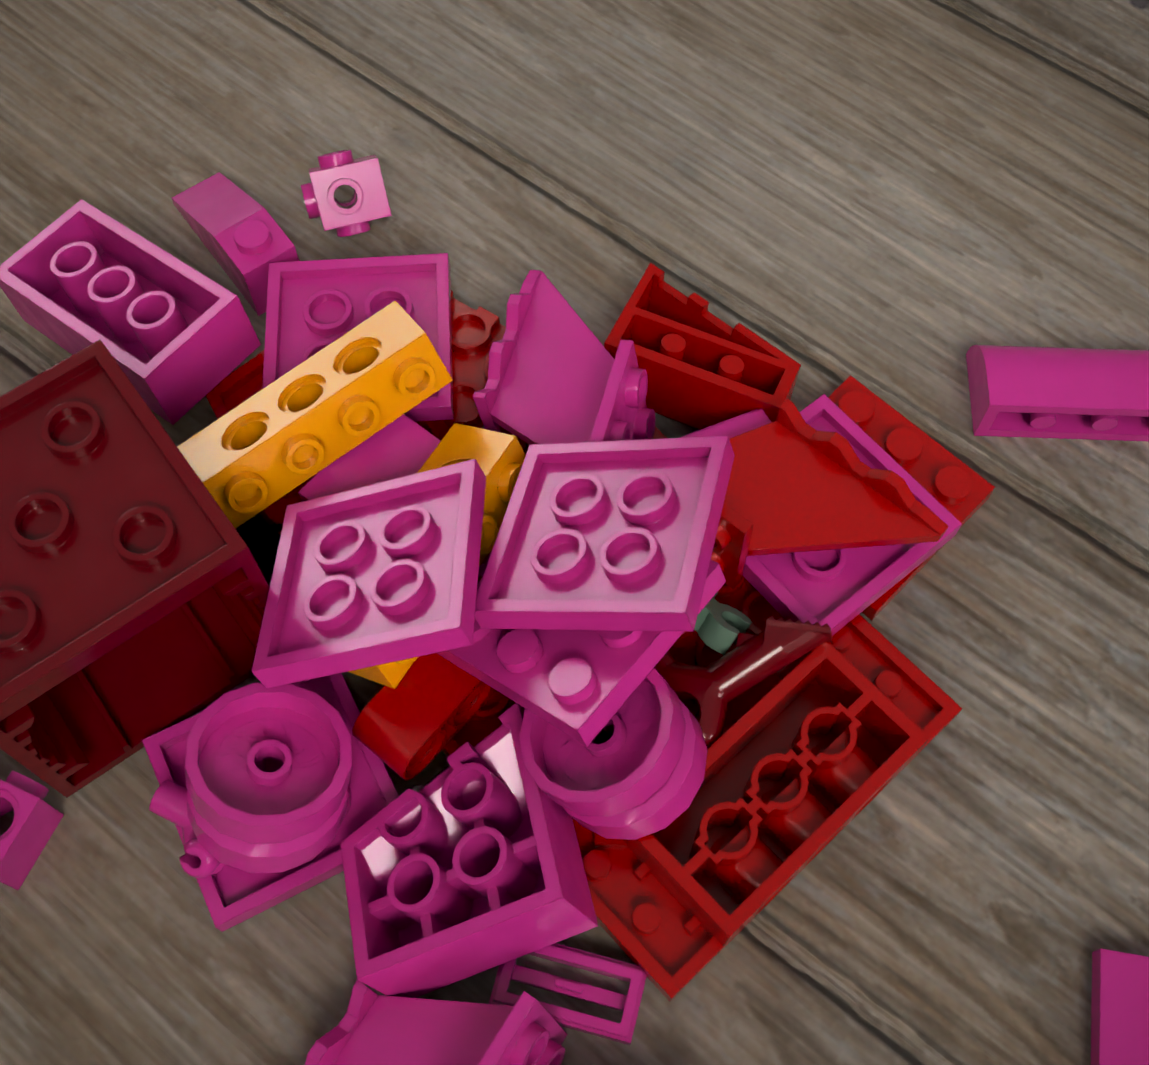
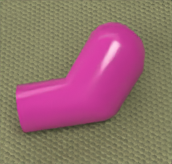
M169 779L165 780L154 793L149 810L182 827L185 855L179 857L182 869L189 876L195 878H205L208 875L220 872L225 864L220 863L198 843L188 819L187 788Z

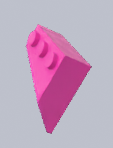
M515 703L498 717L502 725L473 747L469 742H466L446 759L450 766L417 792L408 788L340 843L357 980L386 996L417 998L598 927L573 819L563 806L555 803L538 787L524 768L519 744V735L525 710L521 705Z

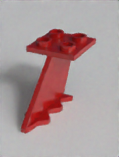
M787 398L779 407L776 421L729 439L735 457L711 560L720 564L726 579L725 584L734 589L742 580L747 556L937 542L945 534L949 526L928 507L916 500L901 476L892 470L872 469L861 462L846 438L837 432L817 431L805 422L794 403Z

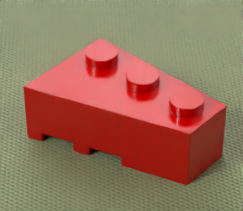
M650 262L604 342L605 349L614 359L620 340H631L634 342L638 366L641 369H646L648 375L647 408L654 409L655 413L700 430L756 409H763L771 422L776 421L779 407L787 398L791 399L801 364L741 323L732 328L707 311L709 305L707 300L695 292L689 297L685 296L664 281L665 272Z

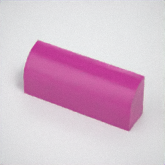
M973 345L966 353L974 436L1149 442V350Z

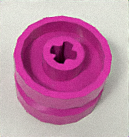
M655 668L651 670L588 747L526 708L519 735L524 768L538 787L555 803L563 806L566 812L582 827L606 839L636 840L665 829L690 807L704 781L708 750L700 723Z
M252 683L226 692L204 709L187 737L185 756L187 814L198 843L220 863L248 873L285 872L312 861L335 839L346 814L348 786L352 770V737L339 711L316 692L293 684L266 689L262 683Z

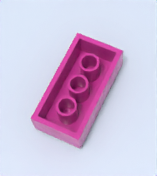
M83 199L0 265V287L26 323L72 355L101 339L148 407L172 425L261 345L236 294Z

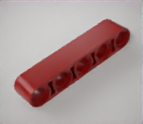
M437 653L419 656L395 689L384 686L369 701L357 717L352 728V735L404 780H409L418 775L431 763L497 690Z

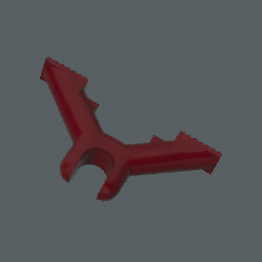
M771 616L766 620L764 631L757 635L739 633L736 648L707 666L677 662L671 653L667 651L654 668L666 680L680 700L691 699L699 703L701 707L700 726L708 749L723 734L728 701L822 643H832L833 637L831 628L827 623L823 626L818 622L812 625L809 620L802 623L800 619L793 622L791 618L784 621L782 617L775 620Z

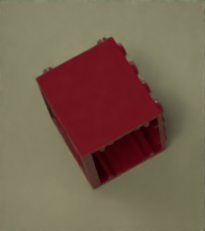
M101 339L0 396V749L68 798L144 747L143 739L187 719L253 675L252 667L269 592V586L247 544Z

